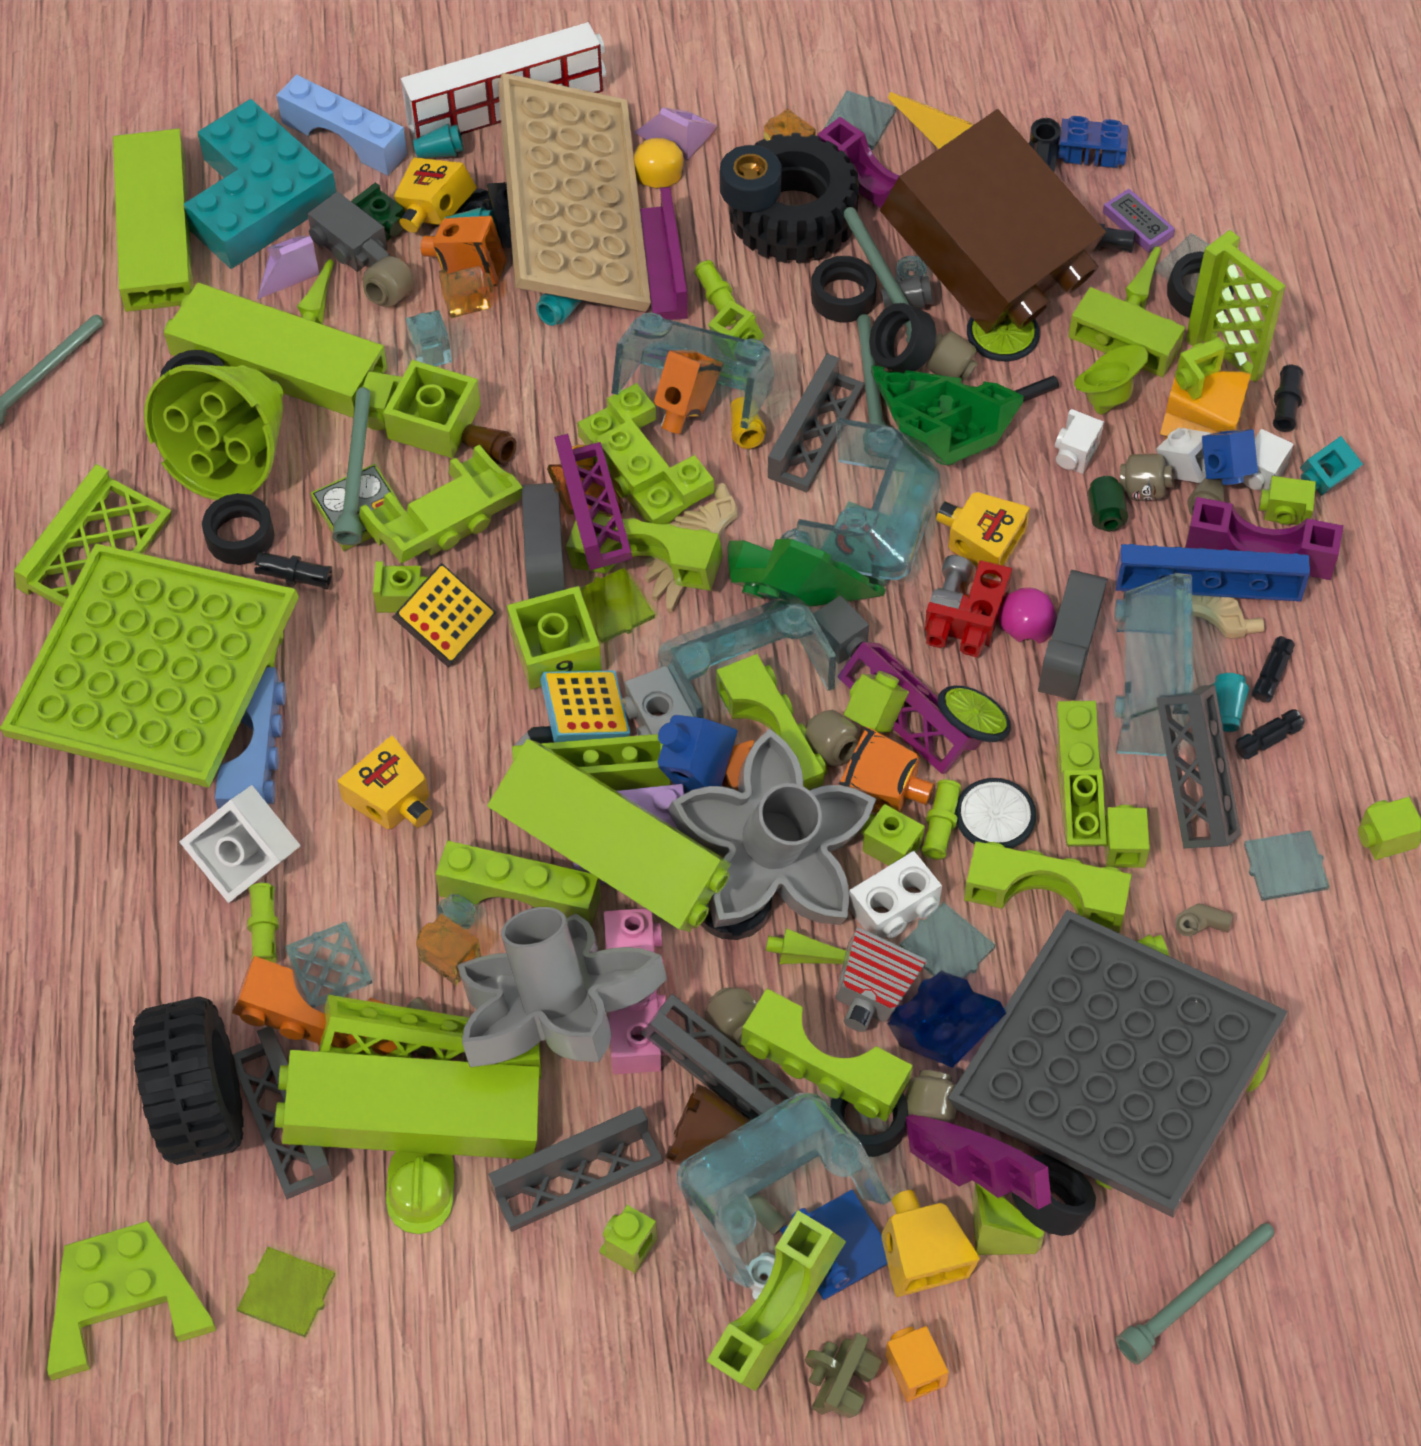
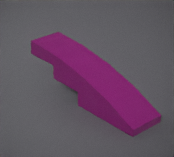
M913 1114L906 1117L910 1152L958 1187L973 1180L997 1198L1013 1192L1037 1210L1051 1203L1048 1167L1041 1162L985 1134L928 1117Z

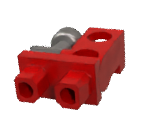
M947 556L941 570L946 578L942 588L933 591L926 610V644L937 648L945 647L949 636L961 639L960 651L963 654L979 657L984 646H990L1003 599L1007 596L1010 588L1012 568L980 560L970 594L966 595L959 593L961 583L969 580L973 565L962 556ZM985 574H995L1001 579V582L984 578L983 576Z

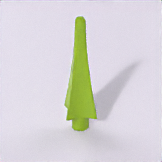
M1159 246L1153 248L1141 270L1125 288L1127 297L1124 301L1140 306L1144 310H1146L1154 269L1161 252Z
M332 259L326 261L315 283L297 305L302 318L322 325L329 280L334 266Z
M787 928L784 938L768 935L765 950L781 954L779 964H843L846 950L811 939Z

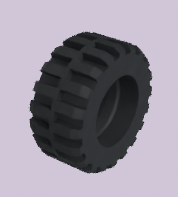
M792 133L791 136L784 137L783 134L773 135L771 140L766 141L764 138L756 142L754 145L767 148L778 157L781 163V192L803 191L814 195L818 199L803 205H786L775 202L767 209L757 212H742L729 205L730 222L733 224V230L737 237L743 239V243L752 251L757 249L760 256L767 259L772 256L776 258L777 262L787 263V260H796V263H804L808 258L817 260L826 256L827 251L832 253L841 247V242L847 241L852 234V230L844 218V211L846 208L852 207L858 213L859 198L858 172L846 153L842 150L838 152V147L827 140L824 143L820 137L811 134L810 137L801 136V133Z
M198 996L145 1008L135 1018V1025L133 1026L134 1066L137 1073V1085L139 1095L142 1098L144 1115L147 1118L149 1131L155 1140L158 1152L162 1153L164 1160L176 1165L234 1152L242 1143L241 1140L244 1134L242 1130L244 1127L242 1098L240 1097V1084L236 1073L234 1056L232 1055L228 1034L225 1032L222 1018L219 1017L217 1007L213 1005L211 1000Z

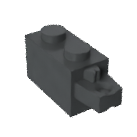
M338 191L307 213L310 225L309 234L312 240L319 246H325L340 263L348 264L355 271L358 272L365 266L371 267L381 258L390 256L386 252L387 244L384 226Z

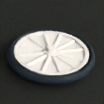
M986 778L970 784L960 794L955 815L958 817L957 826L963 836L971 843L996 842L1010 849L1021 844L1030 836L1037 820L1036 808L1028 792L1020 785L1002 778Z

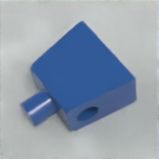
M673 715L670 722L664 724L658 732V740L663 744L658 759V768L675 785L683 784L684 794L703 787L722 786L738 730L704 718Z

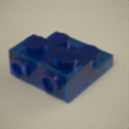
M940 970L932 978L921 982L918 993L908 1003L895 1008L891 1015V1020L887 1024L900 1047L953 1068L1006 1014V1011L1000 1001L973 992L966 979Z

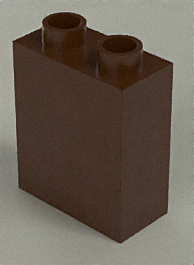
M996 109L900 175L880 209L883 216L987 334L1008 318L1019 330L1026 327L1049 306L1051 301L1044 293L1057 283L1067 294L1072 293L1084 284L1099 268L1097 263L1090 257V254L1106 233L1102 226L999 109Z

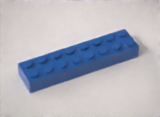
M1121 544L1115 571V591L1301 602L1310 575L1309 555Z

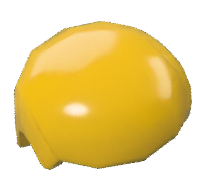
M663 137L643 141L637 147L634 155L636 179L643 185L653 188L668 187L677 183L681 179L684 164L683 152L675 142Z

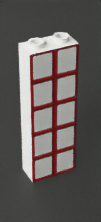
M589 22L402 77L401 85L407 126L413 138L417 139L446 124L450 126L458 125L462 135L501 123L498 82L502 73L594 93L603 92L602 78L606 77V69L601 59V54L605 53L602 37L599 33L595 34Z

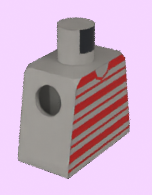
M857 927L847 945L835 995L839 1002L850 1006L844 1023L853 1030L864 1032L872 1017L882 1022H887L919 975L927 959Z

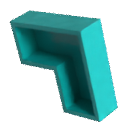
M249 99L197 132L204 160L223 179L185 202L184 208L190 232L230 269H233L308 220L307 213L337 191L333 172L258 104Z

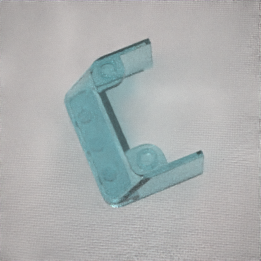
M644 313L642 316L634 319L617 342L612 394L618 395L640 364L663 369L669 350H695L724 363L716 382L717 384L745 391L740 427L748 429L774 384L775 372L771 352L762 341L757 339L745 340L664 319L656 313Z
M837 418L838 462L886 471L872 509L857 506L849 507L839 514L835 525L799 519L797 522L798 541L831 555V560L843 562L862 575L888 580L904 578L912 569L939 492L940 472L898 429Z
M1174 573L1125 591L1123 599H1116L1114 620L1118 622L1117 632L1125 633L1124 689L1122 695L1115 696L1114 718L1121 719L1116 753L1167 756L1156 698L1160 695L1190 693L1193 691L1191 574ZM1187 703L1170 705L1172 718L1182 727H1185L1189 716ZM1180 742V744L1177 746V747H1178V753H1179V750H1180L1181 742Z
M773 600L666 640L658 649L659 668L667 665L694 717L704 718L703 705L690 680L705 674L712 665L786 637L800 640L827 691L835 688L836 655L811 610L802 604Z
M802 1092L793 1095L687 1158L678 1169L677 1182L726 1277L729 1281L745 1288H749L755 1283L735 1246L750 1237L756 1227V1213L748 1198L819 1156L824 1167L831 1174L840 1177L851 1176L862 1199L883 1205L891 1201L861 1142L829 1105L816 1094Z

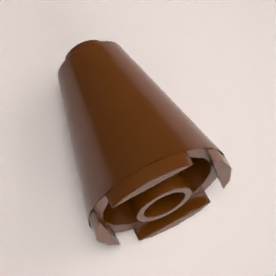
M697 1084L674 1132L676 1139L673 1146L669 1145L665 1161L685 1167L766 1181L769 1174L777 1176L784 1161L785 1153L779 1151L780 1141L707 1087Z

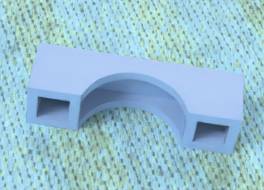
M297 74L276 95L283 124L307 136L317 127L331 130L342 137L353 148L361 163L387 176L408 155L403 126Z

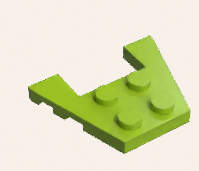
M148 1221L64 1245L47 1365L48 1376L52 1381L90 1369L82 1328L88 1325L168 1302L178 1342L216 1331L211 1316Z

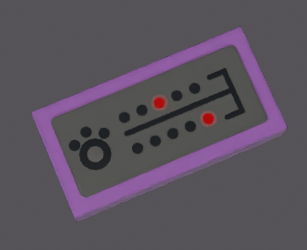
M1130 189L1104 204L1103 213L1122 230H1135V241L1148 253L1154 247L1160 246L1174 237L1175 228Z

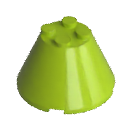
M190 364L175 367L159 377L148 392L144 407L147 437L150 444L155 442L160 454L164 458V461L161 462L163 467L174 479L190 491L212 500H218L223 496L236 493L250 495L265 482L271 472L283 415V389L279 383L270 380L260 371L244 365L235 367Z

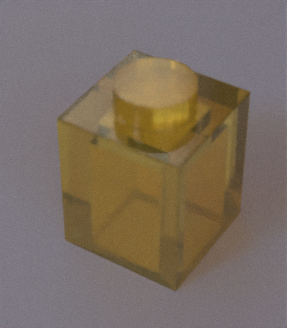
M442 913L433 923H427L417 936L416 946L420 961L456 986L462 980L457 965L482 957L479 939Z

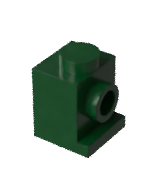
M376 182L351 200L352 203L384 226L386 242L400 234L404 229L399 222L405 213L404 207L382 192L380 185Z

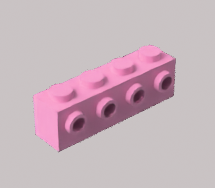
M648 909L604 911L606 949L631 947L654 952V947L662 946L661 923H653L652 912ZM657 989L636 1004L609 1012V1023L612 1033L610 1043L613 1074L661 1071V1056L668 1055L641 1034L665 1003V995H657Z

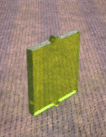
M625 568L603 578L595 577L594 582L580 588L596 636L601 643L623 633L630 634L633 628L655 618V613Z
M267 1247L255 1273L248 1276L250 1283L237 1307V1311L306 1338L318 1310H323L325 1307L323 1300L335 1277V1272Z

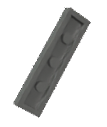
M826 353L768 456V479L806 493L808 492L864 390V382L839 374V357ZM837 385L852 392L848 397L835 400L832 390ZM833 411L837 418L836 421L821 426L817 419L818 415ZM819 436L822 443L821 448L806 452L803 442ZM805 463L808 471L803 479L787 473L789 467Z
M1215 685L1199 686L1190 693L1160 695L1156 699L1183 849L1228 846L1241 835ZM1187 703L1190 720L1185 727H1182L1172 718L1170 705ZM1183 739L1195 748L1197 758L1192 765L1179 756L1177 746ZM1189 777L1202 786L1203 797L1198 803L1185 792L1184 784ZM1196 814L1209 824V837L1193 836L1191 821Z
M673 994L668 997L641 1032L645 1038L725 1102L770 1135L781 1129L790 1116L788 1114L800 1098L797 1093ZM670 1009H673L684 1018L686 1032L666 1017ZM693 1026L700 1032H694ZM709 1038L717 1046L718 1057L695 1039ZM726 1053L733 1058H726ZM741 1064L748 1069L750 1083L728 1065ZM758 1078L764 1083L758 1084ZM773 1089L786 1101L779 1107L761 1093L760 1090Z
M268 1026L257 1031L260 1040L259 1044L232 1055L234 1056L237 1075L287 1200L331 1182L333 1177L321 1146L301 1145L305 1153L303 1154L297 1152L300 1145L291 1144L290 1148H286L272 1141V1137L277 1129L275 1128L276 1113L259 1108L258 1103L265 1089L280 1094L283 1098L281 1102L285 1103L286 1091L278 1090L280 1065H288L274 1029ZM261 1056H266L269 1065L262 1079L246 1074L242 1064ZM272 1075L274 1076L277 1084L269 1082ZM250 1084L258 1086L255 1093ZM264 1118L271 1121L269 1128H267ZM278 1153L285 1156L283 1163H281ZM295 1159L309 1164L313 1175L289 1184L286 1172L292 1160Z
M639 1106L488 1174L491 1191L510 1231L513 1232L663 1164V1158L649 1133L648 1119L642 1107ZM641 1139L650 1155L638 1162L621 1158L625 1146ZM616 1151L615 1156L611 1155L610 1153ZM596 1159L611 1163L607 1176L600 1179L584 1175L587 1164ZM618 1166L623 1167L622 1169L616 1171ZM579 1167L577 1173L572 1171ZM558 1176L573 1180L570 1192L559 1197L546 1192L550 1180ZM580 1183L586 1184L585 1186L578 1188ZM541 1185L539 1190L535 1189L534 1187ZM521 1193L535 1197L531 1210L514 1217L507 1199ZM542 1200L547 1201V1203L540 1205Z

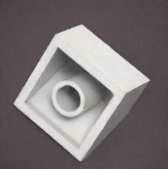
M253 785L229 800L179 841L228 903L301 847Z

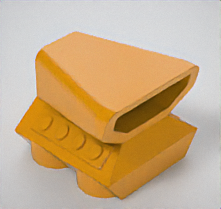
M1218 371L1208 375L1204 380L1201 397L1195 400L1191 398L1186 390L1180 388L1175 377L1160 435L1164 436L1166 440L1168 435L1177 428L1210 432L1211 434L1237 430L1251 374L1238 371Z

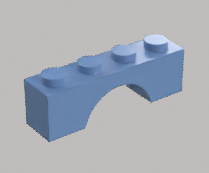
M266 667L242 717L241 723L253 731L250 744L241 755L221 764L218 768L215 802L218 809L251 785H253L267 804H274L275 781L271 780L272 770H278L279 750L278 747H275V739L282 736L283 730L282 715L278 714L279 705H285L286 685L285 682L279 681L276 667Z

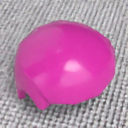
M1029 587L1020 588L1004 597L998 618L1001 628L1016 641L1022 642L1024 639H1033L1040 644L1053 635L1057 613L1051 598L1047 594L1036 588Z

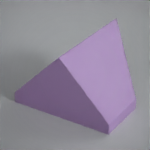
M662 107L657 116L634 133L647 140L662 137L671 140L683 152V158L688 160L715 131L717 125L689 111Z
M295 236L267 248L269 256L257 299L319 275L311 236Z

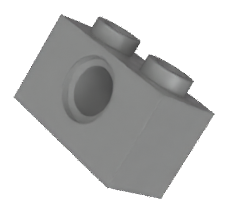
M667 665L625 681L626 697L622 698V704L629 719L635 718L639 726L637 728L638 736L658 734L660 728L664 724L669 723L673 715L694 717ZM657 712L664 713L661 716H654L652 714Z

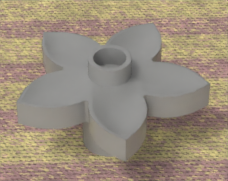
M769 728L754 743L741 766L738 777V791L721 786H708L691 790L671 802L667 810L678 830L714 853L723 855L725 860L732 863L727 871L730 875L726 885L719 893L716 894L714 892L709 901L714 928L735 925L752 918L764 908L775 891L779 893L783 901L792 910L802 917L818 923L841 925L847 919L850 896L847 878L842 866L830 852L843 847L854 838L868 820L876 798L855 788L841 785H825L809 791L803 787L802 769L798 758L789 745Z
M537 907L516 914L504 924L501 930L506 953L482 956L457 965L468 1001L476 1009L464 1027L462 1040L469 1066L491 1065L515 1058L527 1052L542 1040H546L550 1049L561 1057L575 1061L600 1062L610 1045L612 1036L606 1012L623 1009L638 1003L651 995L667 980L661 955L645 949L631 947L610 948L599 951L594 931L589 922L576 913L566 918L558 909Z

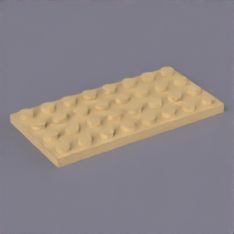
M502 73L498 82L515 288L646 312L651 304L627 100Z

